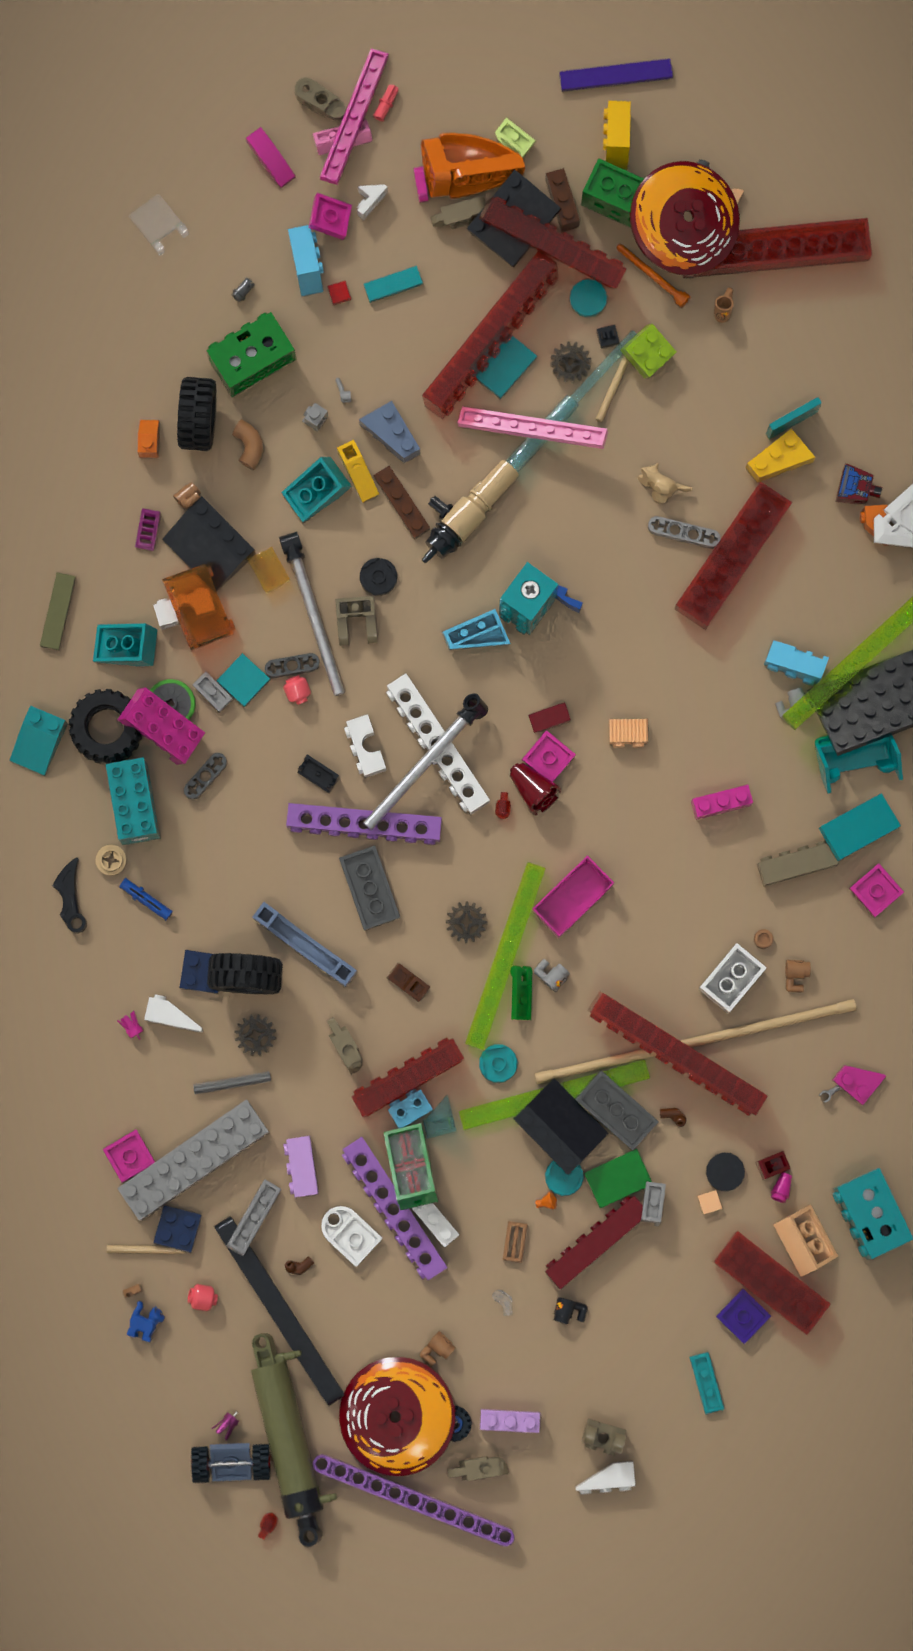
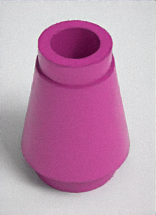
M781 1173L770 1192L773 1200L786 1203V1200L789 1199L791 1175Z

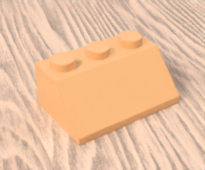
M811 1204L773 1224L801 1277L838 1257Z

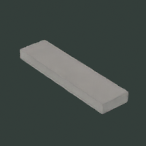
M265 1179L263 1180L226 1247L244 1256L281 1189Z

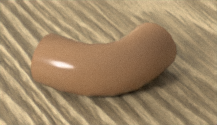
M241 419L232 433L245 446V450L238 461L247 468L255 470L263 454V440L259 432L251 424Z

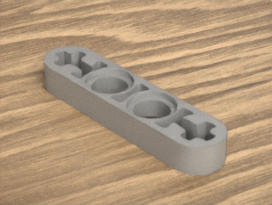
M659 516L652 517L648 523L649 532L657 536L706 548H716L720 543V534L712 529ZM658 521L660 526L665 527V523H668L666 533L663 532L664 528L661 527L654 530V526L651 524H655ZM671 526H678L680 533L678 535L671 534ZM696 530L699 537L692 540L688 537V532ZM702 532H705L704 537L714 535V539L717 541L710 544L709 539L704 538L703 542H701Z

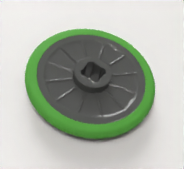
M167 679L158 682L150 689L151 692L166 703L173 700L175 705L171 707L190 720L195 710V697L192 690L185 683L174 679Z

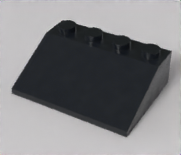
M514 170L467 229L475 238L514 268L559 213L561 208L529 180Z
M202 496L183 514L162 539L214 593L256 555L255 549Z
M555 1078L513 1118L567 1175L609 1134Z

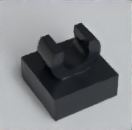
M615 325L596 330L601 348L619 345Z

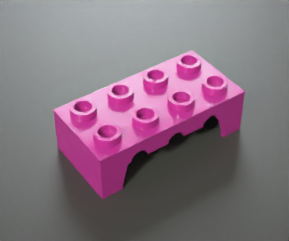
M147 688L137 689L118 718V721L123 725L139 730L142 735L152 740L155 745L168 752L171 756L169 759L176 765L187 762L205 734L203 730Z
M587 855L532 908V912L559 939L614 885V882Z

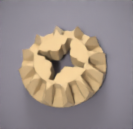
M116 845L102 847L96 855L97 868L106 875H117L123 871L126 865L124 851ZM113 852L114 859L119 862L112 863V866L109 868V862L103 860V858H110Z

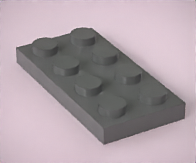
M376 846L340 857L339 860L364 931L400 919Z
M602 1070L594 1076L575 1098L632 1150L638 1146L659 1122Z

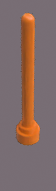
M617 245V250L670 293L679 307L682 308L691 297L688 293L681 290L678 291L624 245Z

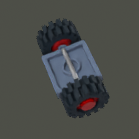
M250 1443L210 1445L211 1460H209L208 1446L191 1448L193 1483L209 1482L210 1468L212 1471V1481L252 1480L251 1467H253L254 1480H270L271 1461L269 1444H253L252 1458L250 1456Z

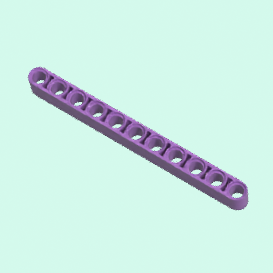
M320 1454L313 1461L315 1471L499 1545L509 1546L514 1541V1533L507 1526L328 1455ZM318 1459H326L328 1465L325 1469L318 1468ZM339 1465L346 1469V1473L343 1476H338L335 1473V1468ZM355 1473L363 1474L364 1481L362 1483L354 1482L353 1475ZM374 1480H379L382 1482L383 1487L381 1490L375 1491L371 1483ZM393 1487H397L401 1491V1495L398 1498H393L390 1495V1489ZM410 1495L418 1496V1504H409L408 1497ZM429 1502L437 1504L438 1508L433 1513L426 1509V1505ZM448 1509L456 1512V1516L452 1520L446 1519L444 1515ZM469 1516L474 1519L473 1526H464L463 1519ZM484 1524L492 1526L493 1529L490 1534H484L481 1531V1527ZM508 1531L511 1534L510 1540L502 1541L500 1539L501 1532Z

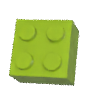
M653 324L646 325L620 349L622 354L643 378L651 377L677 353Z

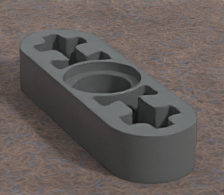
M313 653L273 659L266 663L265 672L270 678L313 672L319 668L320 661L318 656ZM309 658H312L313 661H317L313 664L314 667H310L309 664L303 665L304 669H301V663L299 659H303V663L308 662ZM289 661H296L298 667L296 670L290 671L287 668V663ZM281 662H284L286 672L282 673V669H277L275 674H272V671H268L272 664H275V667H282Z
M222 753L213 754L185 785L184 793L187 798L191 800L198 799L226 768L227 759ZM222 758L223 765H217L214 768L217 772L214 774L207 766L210 764L213 767L215 764L214 759ZM203 771L211 773L209 781L205 782L200 779ZM198 779L199 783L204 785V787L201 788L199 785L196 788L197 794L192 793L189 795L190 791L188 788L190 786L194 788L197 785L195 780Z

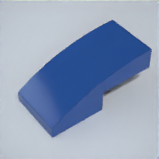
M558 585L556 599L571 610L580 613L583 602L567 597L568 589Z

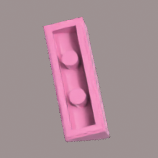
M367 119L363 120L353 146L372 141ZM339 127L313 133L319 155L330 152Z

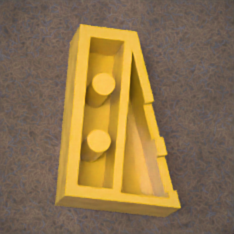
M608 101V108H604L603 120H607V123L603 124V135H606V139L603 138V150H606L605 161L628 170L631 101Z
M791 428L749 461L746 470L758 483L786 471L797 469V467L811 464L814 462L815 456Z

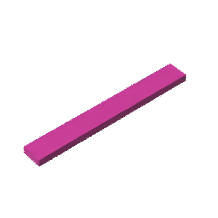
M370 49L321 172L320 180L338 185L388 60V53Z

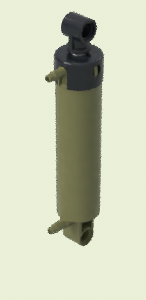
M261 1333L252 1340L258 1368L252 1369L251 1374L278 1479L285 1516L287 1519L300 1517V1519H297L300 1543L303 1546L311 1547L322 1539V1531L318 1527L316 1515L311 1514L323 1510V1504L336 1500L337 1495L334 1493L321 1496L287 1365V1360L300 1357L302 1353L298 1350L277 1354L273 1337L268 1333ZM261 1337L265 1338L267 1341L265 1347H262L259 1344V1340ZM308 1531L314 1533L313 1541L307 1538Z

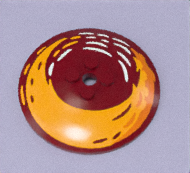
M677 161L658 167L640 183L631 203L630 224L638 247L654 265L677 275H696L716 267L729 255L738 237L740 215L736 198L729 185L720 175L702 164ZM685 212H689L692 215L690 222L684 219Z
M406 1357L380 1359L361 1369L344 1391L345 1396L342 1397L339 1410L341 1433L350 1452L367 1468L388 1476L412 1475L434 1464L446 1451L455 1429V1404L445 1381L428 1365ZM393 1411H397L401 1415V1419L397 1423L391 1420V1413Z

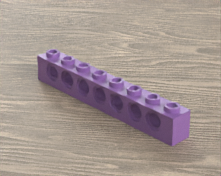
M288 803L286 826L291 832L301 833L302 830H310V834H321L322 831L329 832L328 835L340 836V833L348 834V837L359 838V835H366L367 839L378 840V837H386L387 841H397L398 838L405 839L407 843H416L417 840L424 841V844L435 845L436 842H440L442 817L388 812L380 822L388 823L389 827L386 831H380L378 824L373 830L369 828L361 829L359 827V822L366 820L373 812L370 810ZM304 815L312 817V821L309 824L302 823L301 819ZM325 816L331 818V823L327 826L320 823L321 819ZM343 818L350 820V825L346 828L341 827L339 824ZM401 823L406 824L408 827L404 833L397 831V826ZM419 825H423L427 828L425 834L420 835L416 832V828Z
M363 1137L345 1147L342 1157L348 1165L352 1163L355 1170L352 1172L358 1181L362 1179L366 1186L363 1189L369 1197L373 1196L376 1200L374 1206L378 1212H384L387 1217L384 1220L390 1230L394 1228L397 1232L396 1240L400 1246L405 1245L408 1249L406 1255L412 1263L415 1261L419 1266L416 1270L421 1278L430 1280L448 1268L410 1209L400 1211L399 1208V1212L396 1215L388 1213V1207L391 1204L398 1205L394 1185ZM359 1155H364L367 1158V1163L364 1166L356 1164V1158ZM371 1171L376 1172L378 1175L377 1180L373 1183L369 1182L366 1178L367 1174ZM380 1188L388 1190V1196L385 1199H380L377 1196V1191ZM402 1220H406L410 1224V1228L406 1232L399 1230L398 1225ZM412 1237H418L421 1242L420 1246L412 1248L409 1245V1240ZM423 1253H428L431 1256V1262L427 1265L420 1262V1256Z

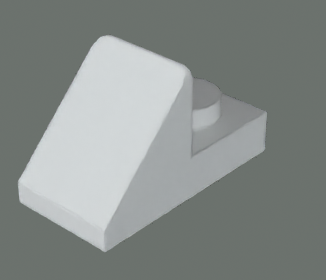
M386 185L358 187L359 193L366 198L357 206L358 216L364 220L388 193Z

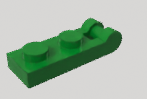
M514 965L510 969L512 976L511 1020H531L532 968L530 966H523L521 968Z

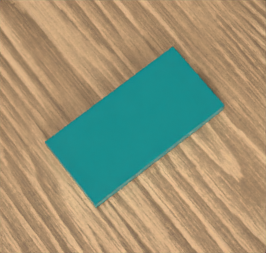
M881 793L820 826L818 829L837 861L894 831L901 825Z

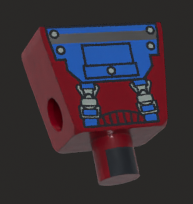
M845 464L835 502L866 504L869 496L880 498L882 487L872 485L873 474L850 464Z

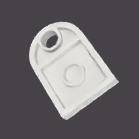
M334 1207L323 1217L321 1225L323 1235L356 1267L383 1239L358 1214L348 1207ZM333 1213L337 1214L340 1218L339 1223L336 1225H331L328 1221L329 1216Z

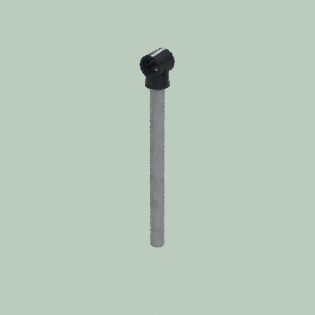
M298 532L280 536L279 540L283 553L287 555V563L292 564L334 696L344 694L345 691L302 561L305 555L301 552L302 545Z
M472 693L465 697L463 709L456 713L458 718L363 822L370 830H373L466 725L471 726L475 719H481L486 716L488 706L478 694Z

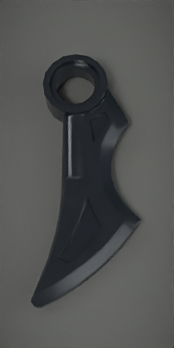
M78 857L74 858L62 869L52 885L62 896L63 908L60 916L73 933H81L87 927L86 919L79 914L75 882ZM75 918L82 920V925L78 929L72 927V921Z

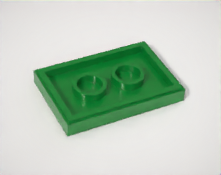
M637 1149L584 1173L599 1208L644 1189L646 1181L652 1182Z

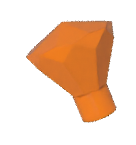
M552 1191L548 1192L542 1199L535 1201L537 1208L545 1207L552 1210L557 1208V1199Z

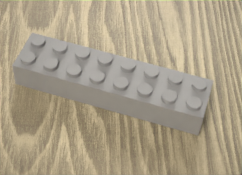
M246 1099L117 1189L138 1220L142 1221L270 1132Z

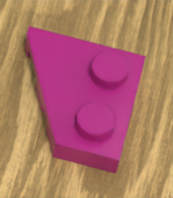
M844 1065L832 1080L863 1105L886 1076Z

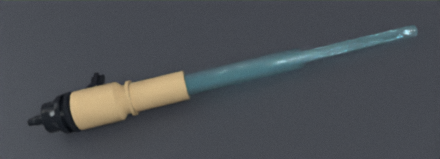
M631 330L571 396L566 395L545 419L565 422L579 407L578 402L619 359L622 355L620 349L636 333ZM527 437L506 461L501 460L482 481L478 482L469 491L468 497L462 496L454 506L452 504L446 505L436 496L432 497L428 505L440 513L442 523H436L437 528L434 527L431 530L430 537L425 541L430 550L422 558V561L427 563L435 554L444 559L448 553L455 552L457 547H460L461 543L485 520V513L492 510L491 506L519 477L518 472L548 440Z

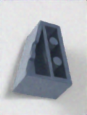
M392 401L359 419V425L365 428L403 463L420 455V447Z

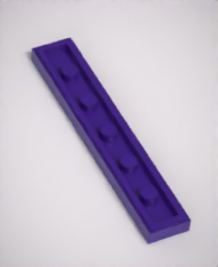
M670 59L559 72L562 92L673 78Z

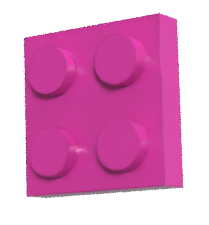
M317 193L314 197L308 228L344 240L352 205Z
M546 730L522 758V761L554 782L576 754Z
M879 863L849 888L874 918L904 893Z
M137 1130L132 1131L103 1149L122 1183L155 1163Z

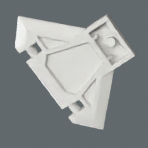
M912 484L884 509L886 513L884 518L880 514L874 518V543L913 548Z

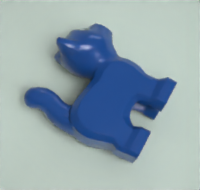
M138 1301L137 1307L134 1309L130 1319V1328L127 1335L135 1338L138 1337V1331L143 1332L142 1340L151 1342L156 1325L163 1322L165 1316L157 1306L151 1309L149 1318L140 1315L143 1309V1302Z

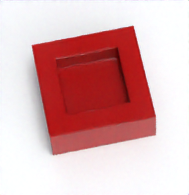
M346 281L327 286L333 305L351 300Z

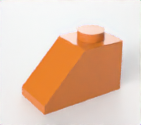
M140 420L138 430V455L140 458H159V420Z
M888 504L865 506L863 512H860V522L864 523V529L873 537L874 518L878 514L884 518L886 516L884 509Z

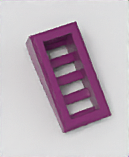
M142 508L135 548L154 551L161 512ZM146 516L154 517V518H155V521H154V520L145 519V518H146ZM144 524L154 525V528L144 527ZM144 531L153 534L152 536L143 535L142 532ZM141 539L150 540L151 544L143 543Z

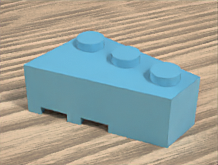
M309 225L288 229L301 296L323 292L320 275L324 273L322 262L317 260V258H321L319 247L314 246V243H317L316 233L311 232V229L308 228Z
M496 609L442 632L449 650L511 644Z
M774 640L764 665L771 671H782L789 678L796 679L797 677L803 679V683L813 686L814 684L818 685L829 657L824 656L821 659L813 656V652L807 651L805 653L797 650L794 646Z

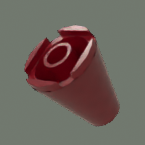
M517 763L510 769V778L533 815H538L536 812L539 810L541 812L546 811L557 800V792L561 793V788L557 784L524 763Z

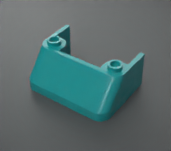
M893 735L839 756L836 755L828 736L815 740V750L821 779L827 794L831 793L830 783H835L840 779V772L877 765V768L884 773L895 771L898 779L903 780L901 753Z

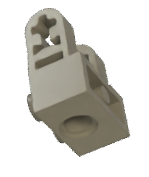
M374 596L335 599L339 646L349 645L347 617L366 616L368 643H377Z
M587 1419L581 1442L585 1443L584 1447L596 1450V1447L604 1449V1453L615 1456V1452L622 1453L626 1439V1430ZM602 1432L607 1433L609 1436L606 1443L598 1441V1435Z

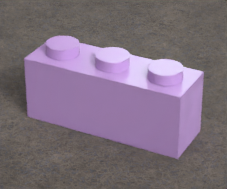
M310 1136L286 1139L287 1144L283 1145L285 1156L289 1155L290 1163H286L287 1173L292 1175V1182L289 1183L290 1193L294 1194L295 1198L319 1194Z
M481 1409L480 1430L539 1433L540 1412Z

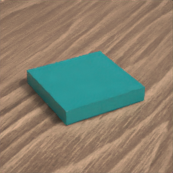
M242 653L216 681L245 707L270 681V678Z

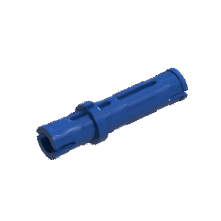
M127 878L120 884L119 888L131 895L134 901L138 900L165 921L172 914V910L146 893L143 887L139 888ZM131 888L134 889V890H135L136 892H138L139 894H141L144 898H142V897L139 896L137 893H135L134 891H132ZM148 900H149L150 902H152L153 904H155L157 907H159L161 910H159L158 908H156L155 906H153L151 903H149Z

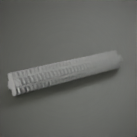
M267 1071V1073L265 1072L264 1074L262 1072L260 1075L255 1073V1075L253 1074L252 1076L251 1074L248 1077L246 1075V1077L241 1076L240 1078L239 1076L236 1079L234 1077V1079L229 1078L228 1080L227 1078V1080L222 1079V1081L217 1080V1082L215 1080V1082L210 1081V1083L205 1082V1084L203 1082V1084L198 1083L196 1086L193 1084L194 1094L270 1082L271 1076Z

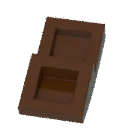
M397 963L387 976L388 980L417 1002L422 999L430 988L429 985L400 963Z

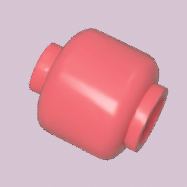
M300 675L287 679L286 684L283 686L289 702H296L299 705L308 701L307 697L311 694V689L306 678L300 677Z
M196 1284L193 1288H190L188 1303L192 1309L209 1311L212 1306H216L218 1295L215 1294L212 1286Z

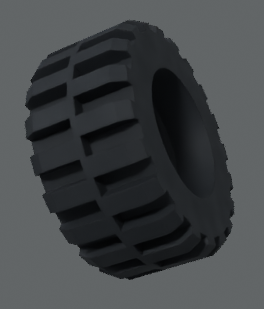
M185 377L182 380L177 421V442L181 449L208 451L212 448L217 391L216 381L211 378Z
M101 689L95 690L93 694L87 693L83 700L79 699L76 703V708H73L71 711L69 733L72 742L80 753L87 759L95 761V763L109 764L123 761V758H129L132 755L134 749L137 750L139 747L138 743L142 740L143 735L139 730L125 725L122 735L116 741L109 744L98 743L90 736L88 725L96 713L102 710H113L120 715L131 700L128 696L123 695L122 692H114L112 689H106V691H101Z
M239 953L212 954L209 958L207 984L209 988L223 992L277 994L281 990L283 963L278 958Z

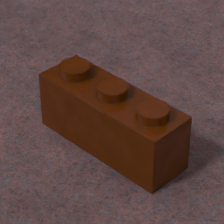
M564 168L546 173L545 181L551 200L561 208L556 215L561 232L578 228L580 219Z

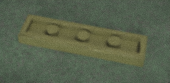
M57 572L40 647L54 650L60 649L76 576Z

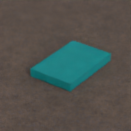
M508 332L472 373V376L501 399L535 361L537 355Z
M819 397L770 423L766 432L768 439L770 440L818 413L822 404Z

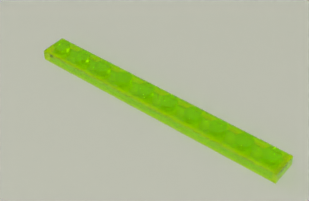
M913 596L782 715V718L794 730L801 726L913 623Z
M527 862L465 1042L466 1045L481 1050L485 1047L510 974V969L546 869L544 867Z
M645 1060L603 1071L620 1087L650 1079ZM597 1073L560 1084L576 1098ZM543 1088L459 1111L463 1130L516 1116Z

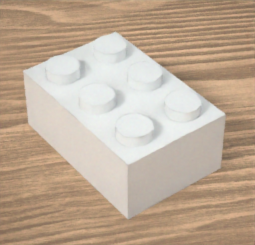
M736 943L700 986L699 990L728 1014L764 972L766 967Z

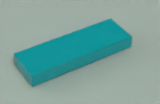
M417 266L364 283V288L371 303L421 286L423 282Z
M709 1352L689 1357L705 1414L724 1410Z

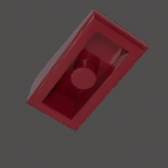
M565 702L528 715L534 733L571 721Z

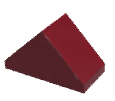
M784 1151L756 1162L762 1180L791 1169Z

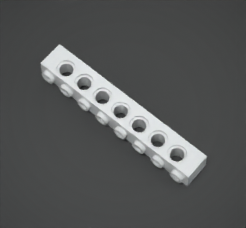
M404 674L387 685L388 691L386 694L392 702L395 700L399 707L396 709L401 717L406 716L409 723H407V726L412 733L416 732L419 736L417 741L423 749L427 748L429 750L432 747L431 744L437 741L445 731L408 675ZM407 693L411 696V699L408 702H403L400 696ZM418 709L421 711V716L413 718L410 714L411 711ZM424 725H429L432 731L424 734L421 728ZM451 742L432 764L439 766L440 771L438 772L444 781L448 780L451 785L449 787L454 797L458 795L462 801L459 804L465 813L468 811L472 815L489 804L490 799ZM450 757L453 762L451 765L446 766L442 763V759ZM459 772L463 775V779L458 782L454 781L452 778L453 774ZM464 789H472L474 792L473 796L465 797L463 795Z

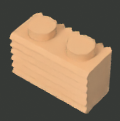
M609 719V744H613L614 748H623L625 744H632L634 748L644 747V744H648V719Z

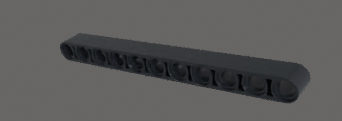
M231 1216L214 1226L225 1245H227L237 1228V1224ZM249 1245L244 1256L228 1248L293 1351H301L302 1355L297 1358L327 1405L330 1406L344 1397L343 1390L251 1246Z

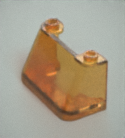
M205 564L162 579L191 652L234 635L233 630L236 629L232 619H227L211 579V577H214L210 566L206 567Z

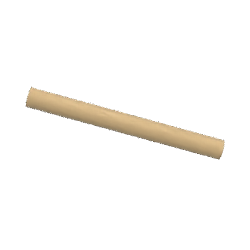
M624 355L595 420L598 422H603L629 363V360Z
M107 1245V1253L185 1254L184 1251L164 1246Z

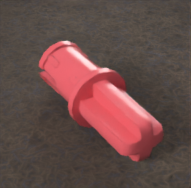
M389 85L383 98H380V104L373 115L375 119L383 122L389 109L393 107L392 103L399 91V88L395 85Z

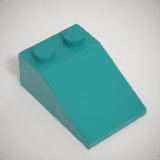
M320 457L281 493L301 521L305 522L339 499L352 485L331 457Z
M146 623L97 625L93 662L137 667L153 666L158 629Z
M30 705L9 761L45 776L68 725L66 720Z

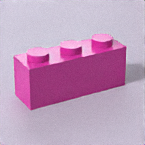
M744 785L693 798L691 804L695 819L698 820L752 806L753 800L749 785Z

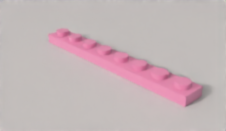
M462 407L458 419L459 427L604 449L608 430L605 428Z

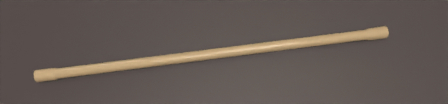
M854 999L796 1014L564 1068L546 1070L535 1073V1078L538 1085L550 1082L553 1078L559 1079L825 1016L847 1013L857 1010Z

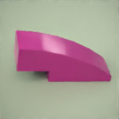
M261 127L246 137L247 144L280 188L296 177Z

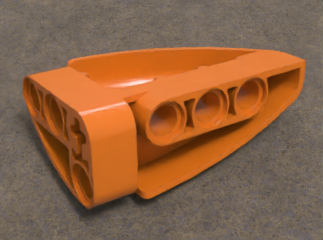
M442 133L437 138L421 140L423 168L431 198L449 195L450 199L480 193L503 185L514 170L521 175L525 171V164L521 155L487 138L462 133Z

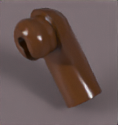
M678 1108L660 1109V1119L671 1118L678 1127L685 1126L686 1116Z
M309 1256L301 1263L289 1260L285 1263V1269L290 1274L302 1275L314 1262Z

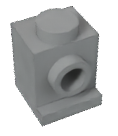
M314 403L312 407L309 406L306 409L302 422L318 432L328 418V411Z

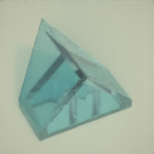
M448 1094L431 1114L423 1120L427 1139L456 1132Z

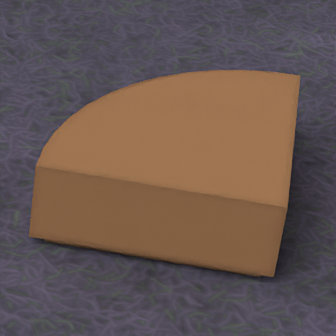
M138 1284L122 1292L124 1297L127 1298L142 1292L143 1289L141 1284Z

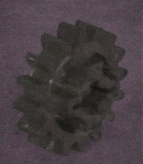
M568 341L567 346L564 347L561 343L560 350L554 349L556 355H551L553 362L550 363V367H555L552 373H558V380L563 377L565 383L568 379H571V382L574 383L575 378L581 381V375L587 376L586 370L591 368L587 363L591 362V358L587 357L589 351L583 352V345L579 348L577 347V342H575L571 346ZM570 359L573 360L572 365H568ZM559 365L563 366L565 371H562Z
M466 901L465 906H462L459 902L457 909L451 907L453 913H447V916L450 917V920H446V924H450L447 931H453L451 934L452 938L458 936L457 942H460L461 939H464L465 944H467L468 939L475 942V936L481 938L480 931H486L482 927L487 924V921L483 920L486 917V913L481 914L482 908L476 909V903L469 906L468 901ZM463 910V915L455 918L456 914ZM470 910L476 913L478 918H473ZM466 914H468V920L472 922L468 925L467 931L465 930V925L461 923V921L465 920ZM454 926L460 927L463 930V934H460ZM479 926L473 934H470V930L473 927Z
M260 1014L257 1015L256 1019L250 1015V1020L248 1021L246 1018H243V1025L237 1024L240 1030L235 1031L239 1035V1037L235 1038V1041L241 1042L238 1048L244 1047L245 1054L251 1051V1056H254L255 1052L262 1056L261 1051L264 1050L268 1053L267 1047H274L271 1041L277 1039L272 1036L276 1029H271L273 1026L272 1022L266 1023L267 1017L261 1020ZM257 1023L263 1024L267 1029L261 1030L258 1028ZM250 1024L249 1031L243 1034L244 1029ZM255 1030L258 1033H261V1035L258 1036V1040L250 1038V1036L253 1035V1031ZM268 1037L267 1042L262 1046V1040ZM250 1041L254 1043L255 1048L247 1046L245 1042Z

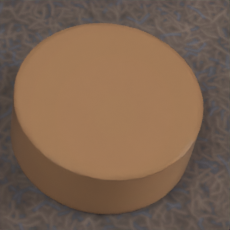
M761 929L754 935V943L758 948L766 949L772 945L773 935L769 930Z

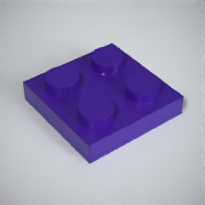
M742 1288L716 1317L745 1344L771 1315Z

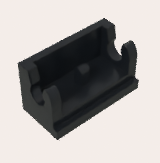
M308 754L305 756L302 765L298 767V774L327 793L331 792L340 778L337 773Z

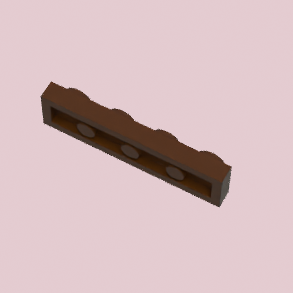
M390 465L373 475L414 539L430 530V526Z

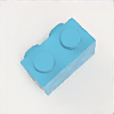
M415 1088L406 1094V1099L402 1101L397 1099L389 1104L391 1108L388 1111L398 1128L408 1126L433 1110L421 1089L417 1091Z

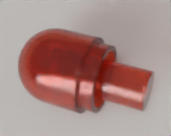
M501 792L500 800H497L495 814L500 819H506L510 815L511 804L508 801V793Z
M269 1512L263 1516L259 1526L261 1531L257 1537L265 1540L268 1532L272 1533L278 1523V1518L274 1513Z

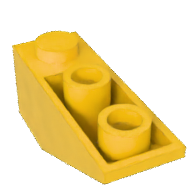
M352 440L337 447V453L362 503L378 496L379 492L355 441Z

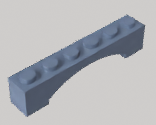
M265 902L262 903L252 918L344 987H347L357 974L356 969L316 942Z

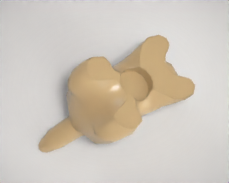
M658 463L641 468L642 475L638 476V480L642 485L652 488V498L658 503H665L676 490L688 492L693 489L690 486L675 483L671 478L660 474Z

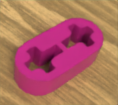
M423 166L415 167L413 169L419 202L428 201V193Z

